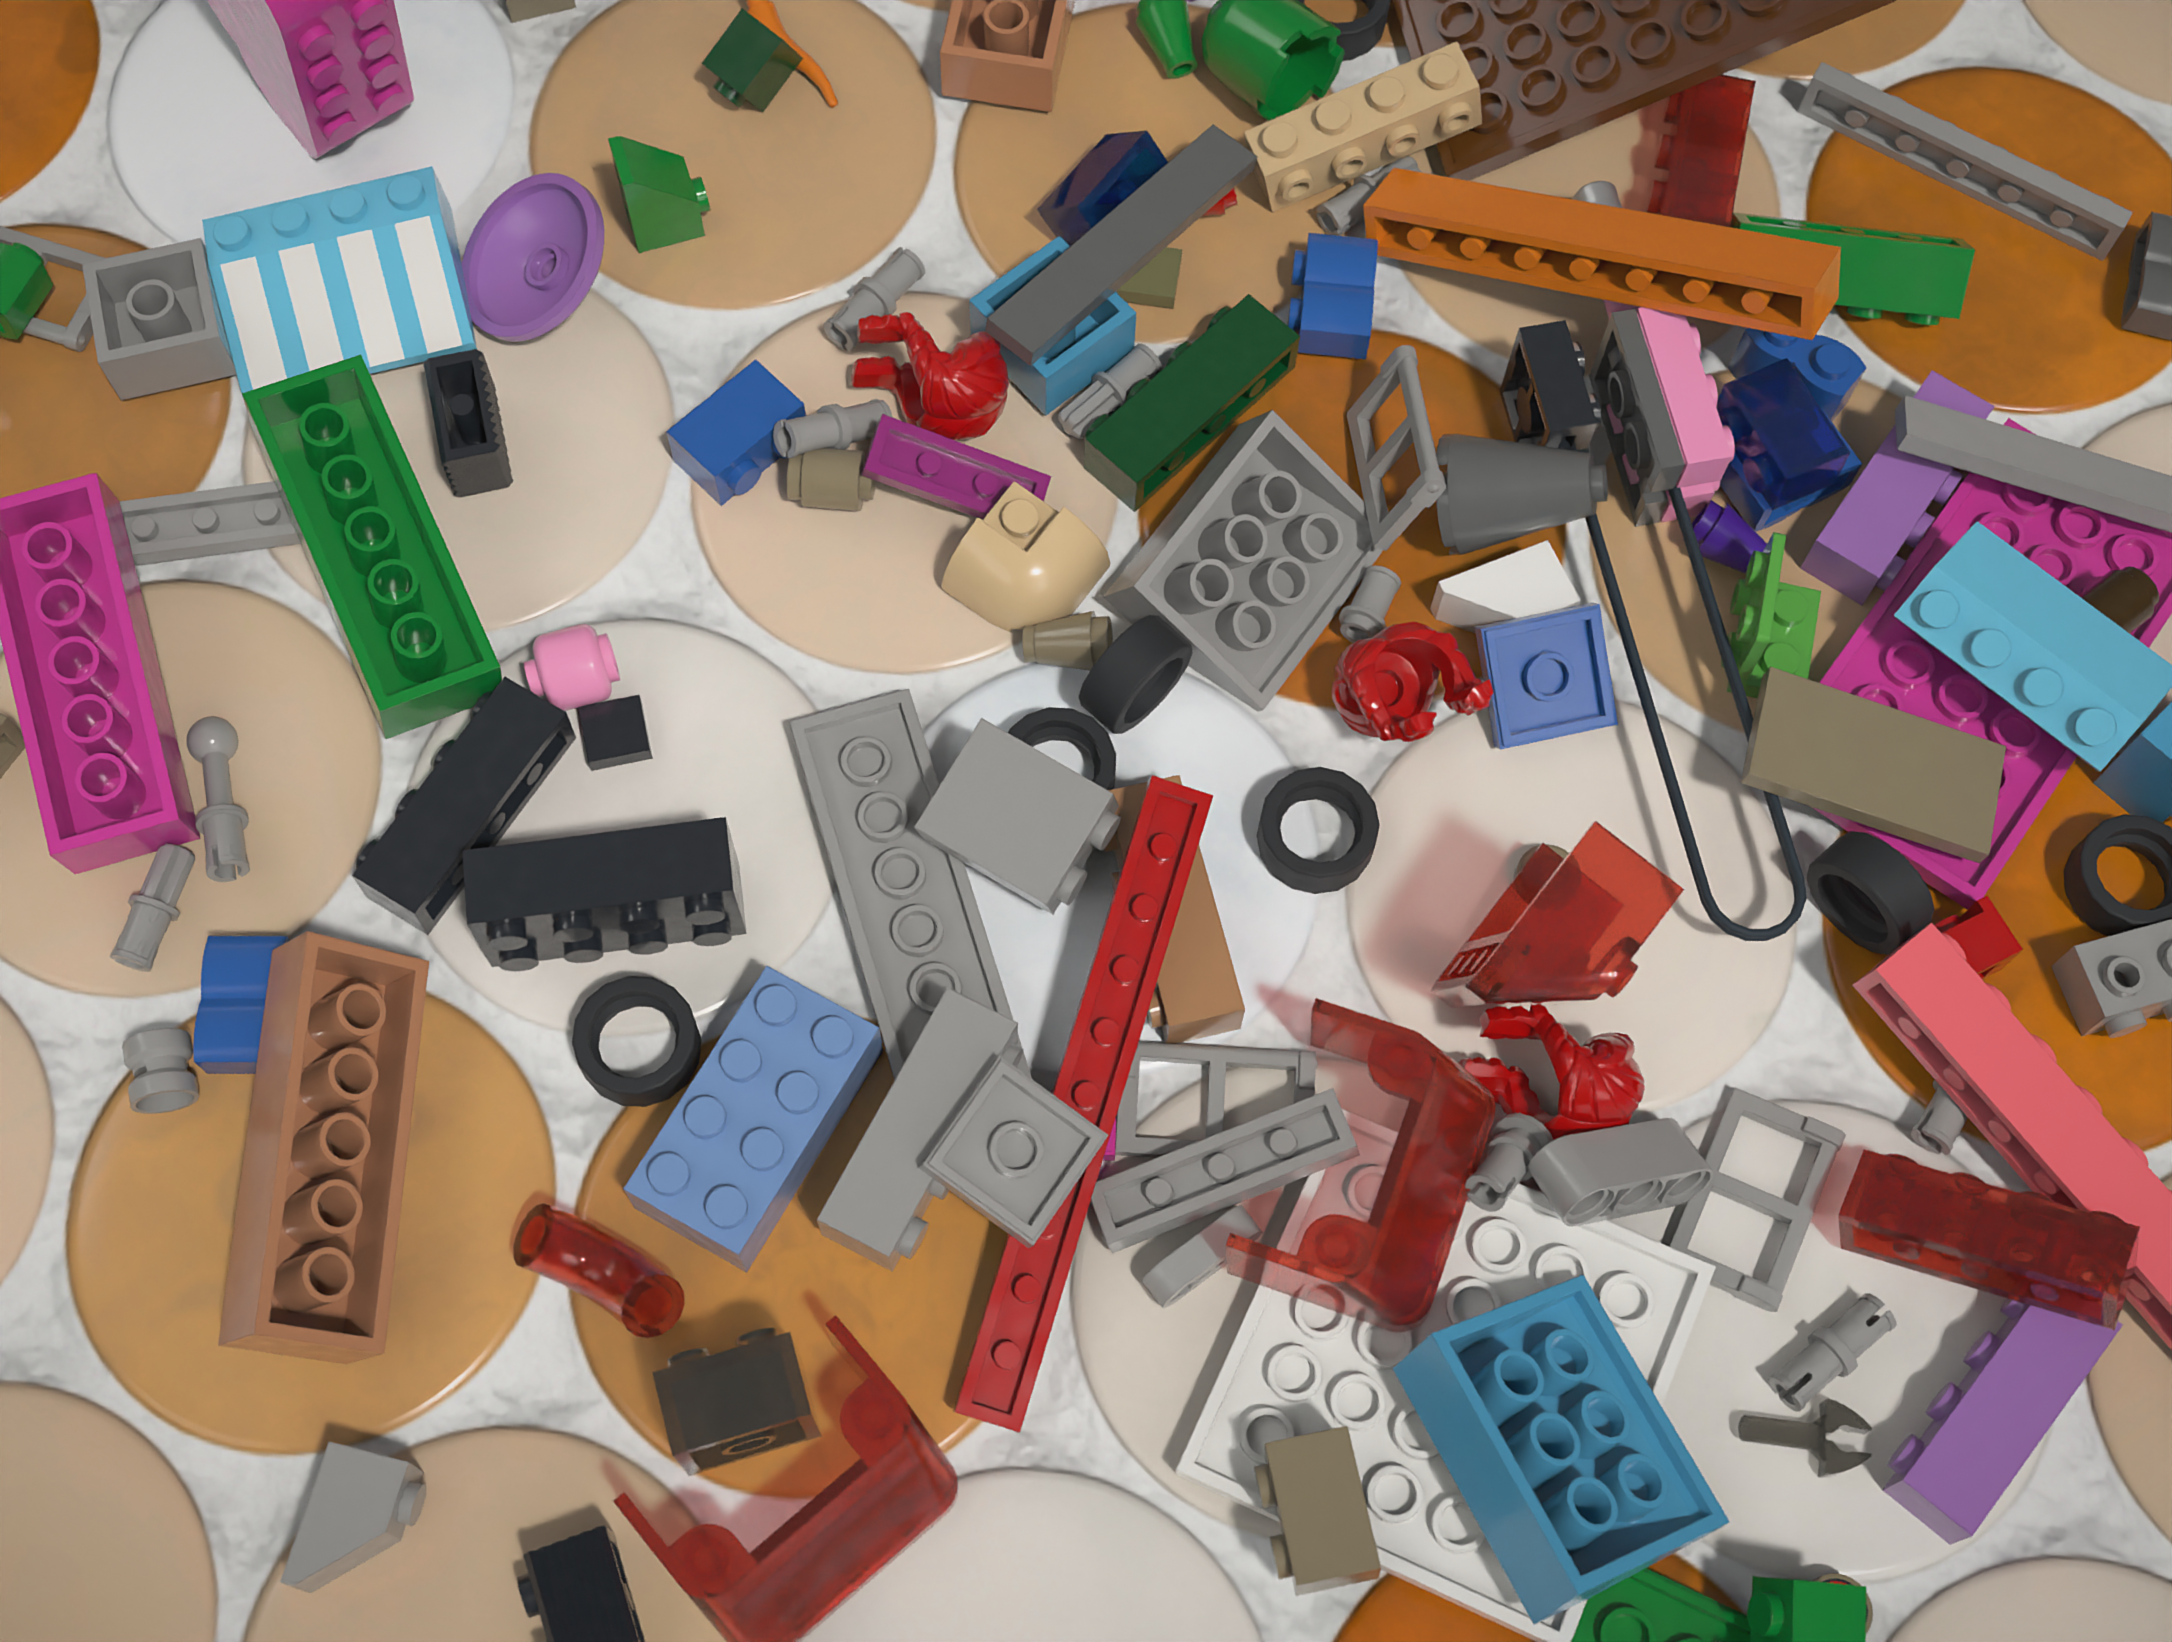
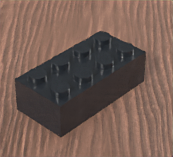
M726 817L462 850L467 925L491 967L499 966L506 971H525L537 967L539 961L564 958L572 963H587L599 960L605 952L629 949L634 954L648 955L666 950L668 944L693 941L694 944L699 946H717L729 942L732 936L747 934L740 866Z

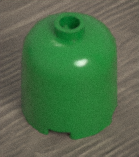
M1218 0L1208 14L1202 37L1203 59L1209 70L1222 84L1267 122L1298 109L1306 103L1313 93L1319 98H1323L1338 75L1345 50L1337 44V36L1341 33L1340 29L1298 0Z

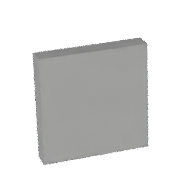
M999 1056L989 1067L924 1159L919 1169L1027 1248L1034 1246L1108 1135L1003 1057Z

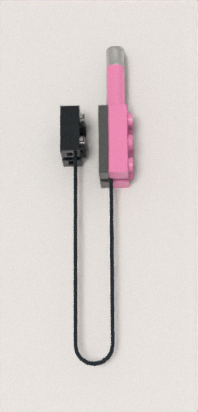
M1607 181L1588 183L1581 187L1573 197L1574 200L1622 208L1616 187L1613 183ZM1603 300L1609 322L1589 374L1594 393L1589 394L1583 378L1585 374L1583 349L1579 342L1572 343L1566 320L1520 327L1499 390L1514 442L1589 453L1590 441L1595 429H1599L1602 417L1635 527L1655 524L1659 520L1661 522L1678 520L1746 739L1749 743L1753 715L1690 517L1698 515L1705 504L1712 499L1714 491L1719 489L1720 480L1729 462L1733 460L1735 453L1732 432L1727 425L1722 426L1716 409L1718 395L1715 380L1711 374H1705L1699 357L1701 341L1696 325L1688 323L1685 315ZM1597 514L1585 517L1700 901L1710 920L1726 934L1744 941H1768L1783 935L1801 917L1807 897L1805 879L1778 795L1763 791L1793 884L1794 903L1790 914L1782 923L1767 929H1749L1732 922L1719 910L1712 896Z

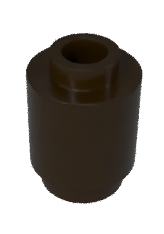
M2135 567L2111 570L2079 595V597L2129 634L2151 618L2154 606L2159 602V592L2153 580L2146 573Z

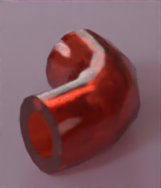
M545 1203L536 1205L521 1222L513 1245V1259L516 1265L558 1282L583 1295L606 1310L636 1337L652 1338L660 1336L670 1330L681 1317L685 1306V1297L680 1283L655 1261L620 1238L592 1223Z

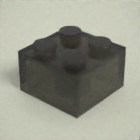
M775 1328L755 1330L738 1337L735 1340L736 1348L709 1355L707 1348L687 1350L668 1358V1368L652 1372L672 1456L689 1476L822 1436L802 1359L790 1332L777 1335Z

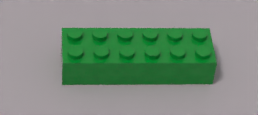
M357 355L242 393L252 431L385 739L474 707L483 694L488 691L493 692L502 681L501 667L362 355Z

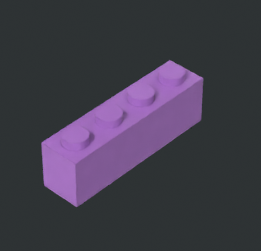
M1933 370L1913 397L1982 419H1987L1995 407ZM1895 424L1816 539L1800 569L1863 605L1875 586L1885 591L1891 585L1906 562L1896 554L1904 543L1915 549L1935 517L1925 512L1932 500L1944 505L1963 477V474L1954 470L1952 466L1898 451Z
M2055 1272L2034 1285L2024 1280L2014 1289L2000 1309L2008 1317L1996 1335L1989 1330L1986 1331L1974 1343L1963 1359V1362L1971 1367L1958 1387L1954 1383L1949 1382L1941 1389L1926 1409L1925 1413L1933 1419L1920 1439L1914 1434L1909 1435L1887 1463V1466L1895 1473L1882 1490L1949 1545L1974 1535L2123 1326L2122 1323Z

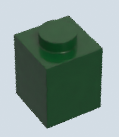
M742 8L701 64L718 77L712 87L740 108L744 101L748 100L756 108L764 112L803 58L782 38Z

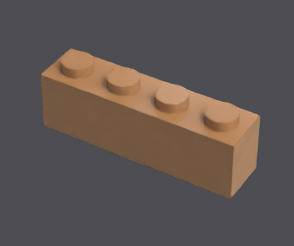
M1180 775L1162 778L1182 785ZM1148 782L1108 790L1114 794L1119 805L1115 814L1121 817L1115 834L1103 849L1104 852L1114 850L1119 868L1118 872L1111 873L1113 891ZM1199 845L1147 1013L1150 1027L1161 1026L1165 1043L1178 1044L1241 1029L1245 1013V1006Z

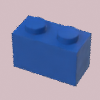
M755 359L666 432L674 462L722 506L734 495H742L752 489L760 479L762 472L780 457L788 458L781 456L776 448L773 437L775 423L782 419L789 420L806 416L804 403Z

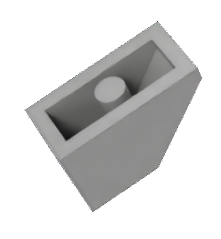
M328 1442L280 1582L295 1589L313 1593L400 1542L406 1525L413 1526L422 1511L426 1497V1485L420 1482L424 1472L407 1461Z

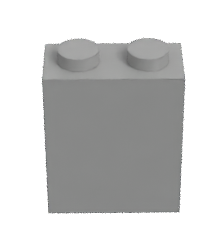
M981 718L914 828L926 841L1054 915L1061 902L1070 905L1074 901L1088 874L1081 868L1094 847L1102 851L1108 845L1119 826L1121 817L1115 814L1119 805L1113 793Z

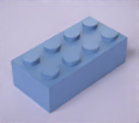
M766 966L623 1190L633 1207L747 1273L882 1054L883 1045L880 1028Z

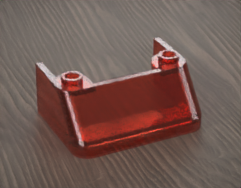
M1594 821L1565 859L1546 844L1541 843L1440 974L1430 992L1451 1008L1531 1006L1535 1004L1555 1005L1592 1001L1604 992L1611 998H1614L1629 983L1638 969V965L1631 959L1684 889L1605 827Z
M1316 998L1311 1010L1310 1045L1367 1064L1369 1076L1380 1090L1389 1095L1407 1100L1409 1103L1367 1223L1341 1214L1322 1216L1312 1222L1306 1229L1296 1256L1230 1233L1225 1245L1227 1274L1392 1332H1407L1420 1326L1430 1314L1468 1200L1467 1193L1471 1190L1465 1188V1184L1479 1167L1492 1128L1496 1110L1494 1097L1485 1084L1417 1031Z
M836 1315L825 1324L832 1345L863 1381L862 1384L848 1395L840 1411L842 1433L860 1459L749 1553L731 1531L715 1524H703L693 1527L673 1544L669 1545L642 1509L625 1492L613 1501L681 1589L726 1642H801L945 1517L957 1500L959 1486L953 1465L904 1396Z

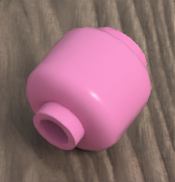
M579 624L538 636L533 645L535 659L523 662L531 692L538 696L545 695L549 703L563 711L605 701L612 693V683L621 680L608 634L597 635V632L588 624Z

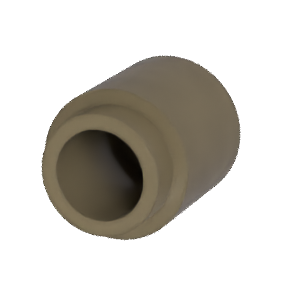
M821 448L789 458L787 497L789 500H801L803 507L861 511L863 499L873 500L876 481L861 476L866 460L864 451Z

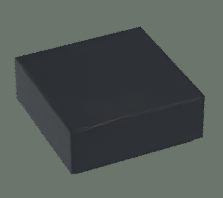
M640 695L578 707L591 771L653 759Z

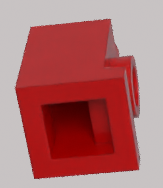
M1988 895L1977 900L1960 918L1955 914L1934 925L1941 933L1949 935L1961 946L1966 956V962L1981 979L2002 970L2023 950Z

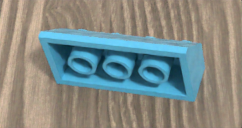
M1978 521L1933 567L1894 614V617L2097 772L2102 771L2172 688V665Z

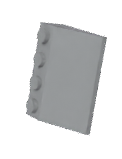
M1270 410L1238 425L1103 598L1132 625L1148 615L1159 616L1191 644L1192 656L1188 664L1189 667L1258 712L1265 709L1361 581L1365 570L1374 564L1383 550L1373 547L1364 501L1273 410Z

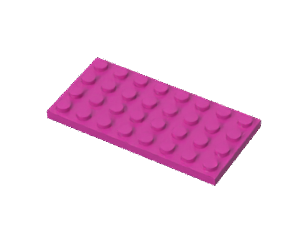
M2010 418L2003 424L2034 434ZM1971 472L1968 473L1906 560L1891 585L1886 588L1819 683L2006 746L1989 856L1980 863H1976L1813 808L1848 832L1868 833L1885 841L1910 862L1919 872L1924 882L1967 910L1977 900L1984 897L2077 756L1894 617V614L1933 567L1977 521L2078 596L2111 570L2135 567L2146 573L2158 589L2159 602L2154 606L2151 618L2132 632L2131 635L2148 648L2172 614V533Z

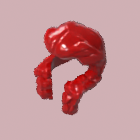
M909 312L899 313V316L892 314L883 315L882 317L870 315L858 320L857 334L859 343L905 342L910 362H905L900 366L897 360L890 356L857 359L853 364V374H851L852 386L855 388L880 387L889 389L897 396L898 403L901 406V413L907 423L957 441L985 435L1002 415L1007 401L1009 386L1007 363L1000 353L1001 343L987 332L974 333L967 339L958 342L950 354L939 350L930 333Z
M1414 621L1393 624L1382 629L1373 638L1361 639L1347 646L1335 665L1334 677L1336 680L1332 684V700L1349 728L1363 735L1378 737L1382 741L1401 739L1404 742H1413L1427 737L1434 731L1433 722L1437 714L1436 712L1428 711L1438 684L1440 671L1443 687L1445 688L1443 701L1450 710H1455L1459 714L1469 716L1490 707V700L1494 692L1490 679L1482 682L1475 677L1466 656L1458 650L1457 640L1451 633H1441L1425 624Z
M1541 1004L1531 1005L1530 1011L1522 1006H1514L1510 1009L1497 1006L1486 1009L1480 1015V1037H1488L1495 1040L1527 1038L1542 1041L1560 1083L1558 1113L1556 1116H1550L1542 1110L1536 1093L1529 1088V1078L1526 1073L1518 1066L1511 1065L1508 1069L1504 1062L1497 1057L1489 1059L1481 1057L1461 1059L1455 1065L1456 1074L1452 1076L1456 1090L1478 1091L1482 1094H1488L1495 1103L1501 1105L1506 1115L1521 1113L1541 1122L1551 1133L1554 1140L1567 1135L1629 1124L1633 1113L1639 1106L1638 1104L1643 1099L1645 1081L1639 1065L1632 1058L1635 1046L1627 1034L1611 1032L1599 1034L1589 1038L1581 1046L1559 1022L1557 1023L1553 1015L1548 1013L1546 1007Z

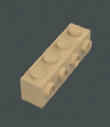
M1456 41L1244 131L1247 149L1258 156L1253 172L1272 213L1481 125L1480 86Z

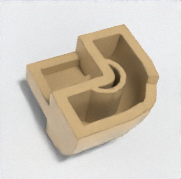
M1014 481L983 520L977 518L964 535L944 572L942 589L989 623L1011 633L1012 629H1023L1024 626H1034L1038 623L1069 617L1076 611L1109 569L1110 559L1108 551L1100 539L1081 519L1064 506L1059 512Z

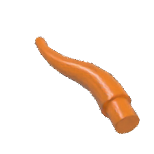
M746 0L749 8L747 12L782 38L803 58L796 68L805 73L821 89L829 107L834 108L837 106V98L822 68L787 34L778 16L775 4L769 0Z

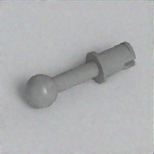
M211 716L196 721L189 729L186 738L189 753L196 761L202 764L207 808L197 814L195 823L197 830L204 835L206 874L208 878L217 882H230L237 879L235 865H237L238 875L241 877L250 870L243 830L248 826L249 820L246 810L233 805L228 760L234 756L238 748L237 732L225 719Z

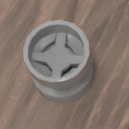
M175 1028L153 1029L135 1034L123 1042L124 1064L133 1071V1076L135 1077L128 1087L130 1108L133 1111L143 1114L166 1113L183 1109L198 1101L197 1077L187 1070L188 1061L193 1055L191 1035L187 1031Z

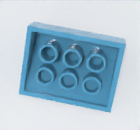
M1584 1275L1431 1333L1393 1368L1534 1625L1593 1597L1730 1522Z

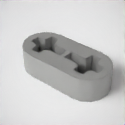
M1242 1205L1236 1206L1160 1261L1144 1276L1142 1281L1162 1308H1166L1184 1297L1244 1252L1263 1232Z

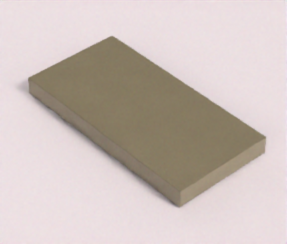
M1770 666L1761 679L1740 783L1980 863L1990 853L2006 746Z

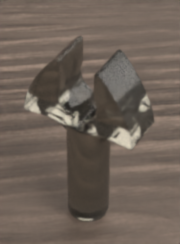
M1826 1399L1819 1404L1820 1417L1812 1423L1744 1414L1738 1423V1435L1743 1442L1809 1450L1819 1460L1818 1478H1828L1842 1474L1862 1464L1872 1456L1871 1453L1842 1451L1834 1441L1826 1439L1827 1436L1836 1430L1863 1435L1872 1430V1427L1859 1414L1832 1399Z

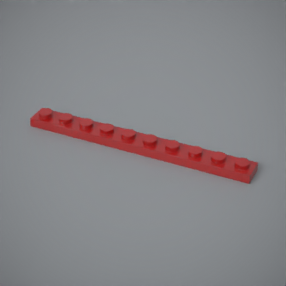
M1153 775L1148 780L1052 1089L1054 1096L1105 1132L1108 1137L1034 1246L1027 1248L1010 1234L1007 1235L953 1409L955 1413L1020 1433L1214 795Z

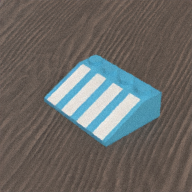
M433 166L202 220L208 267L241 393L357 355H362L369 373L373 374L424 362L432 357L477 349L452 208Z

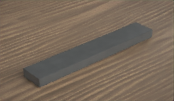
M1213 124L987 318L985 331L1028 365H1033L1254 170L1258 156Z

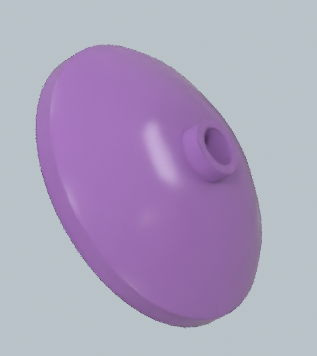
M558 173L537 174L525 178L505 190L483 213L469 238L462 260L471 318L483 331L505 341L530 340L549 332L561 324L583 302L597 277L604 249L603 216L598 202L587 188L566 175Z

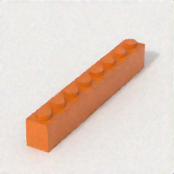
M1393 168L1363 204L1366 238L1378 240L1377 256L1813 340L1838 300L1841 247L1400 168Z

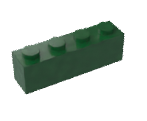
M1250 294L1246 295L1233 308L1230 306L1223 307L1212 318L1206 332L1191 344L1187 341L1181 344L1172 353L1166 367L1152 380L1148 377L1140 380L1129 392L1125 403L1111 416L1103 414L1091 424L1084 436V469L1133 512H1136L1295 368L1300 336Z

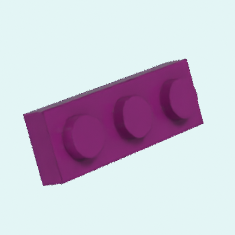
M882 414L878 420L861 472V476L982 520L1014 481L1044 501L1052 477Z

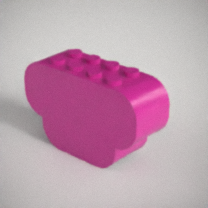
M207 0L226 31L237 44L250 73L276 114L314 159L319 158L414 101L394 0Z

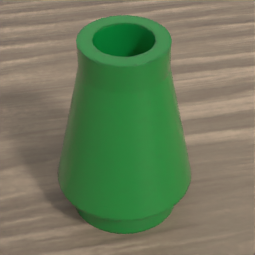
M1141 0L1136 7L1138 13L1135 22L1136 26L1163 65L1167 77L1177 79L1192 73L1198 67V62L1194 54L1187 2L1185 0Z

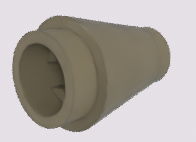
M1095 611L1038 623L1034 626H1024L1022 634L1025 662H1037L1038 664L1087 671L1091 670L1105 650L1113 643L1110 616L1096 617Z

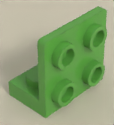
M1773 532L1763 552L1753 551L1745 580L1738 579L1730 605V614L1739 616L1736 633L1730 631L1728 640L1746 696L1757 699L1762 676L1770 666L1808 679L1821 591L1779 582L1786 535ZM1728 682L1727 692L1732 693Z

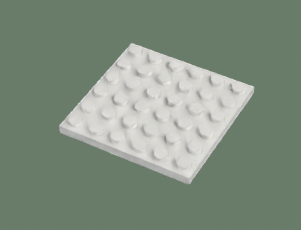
M1342 1109L1360 1155L1308 1176L1177 1466L1176 1473L1180 1477L1279 1522L1276 1506L1263 1509L1256 1482L1254 1466L1266 1464L1264 1443L1348 1426L1381 1570L1536 1642H1571L1587 1600L1540 1623L1533 1624L1393 1368L1431 1333L1584 1275L1662 1406L1716 1266L1607 1220L1580 1226H1567L1563 1223L1545 1194L1522 1184L1516 1186L1500 1210L1492 1212L1482 1210L1468 1198L1467 1193L1472 1189L1465 1188L1468 1178L1477 1171L1479 1166Z

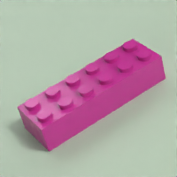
M97 473L0 498V638L49 855L72 873L79 874L156 852L166 843L181 845L201 839L196 828L194 809L119 500Z

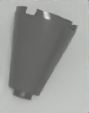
M1456 433L1443 434L1439 439L1436 452L1438 464H1448L1447 471L1444 472L1446 489L1436 500L1442 541L1444 547H1451L1450 555H1464L1595 515L1597 502L1607 501L1608 480L1605 464L1595 465L1592 453Z

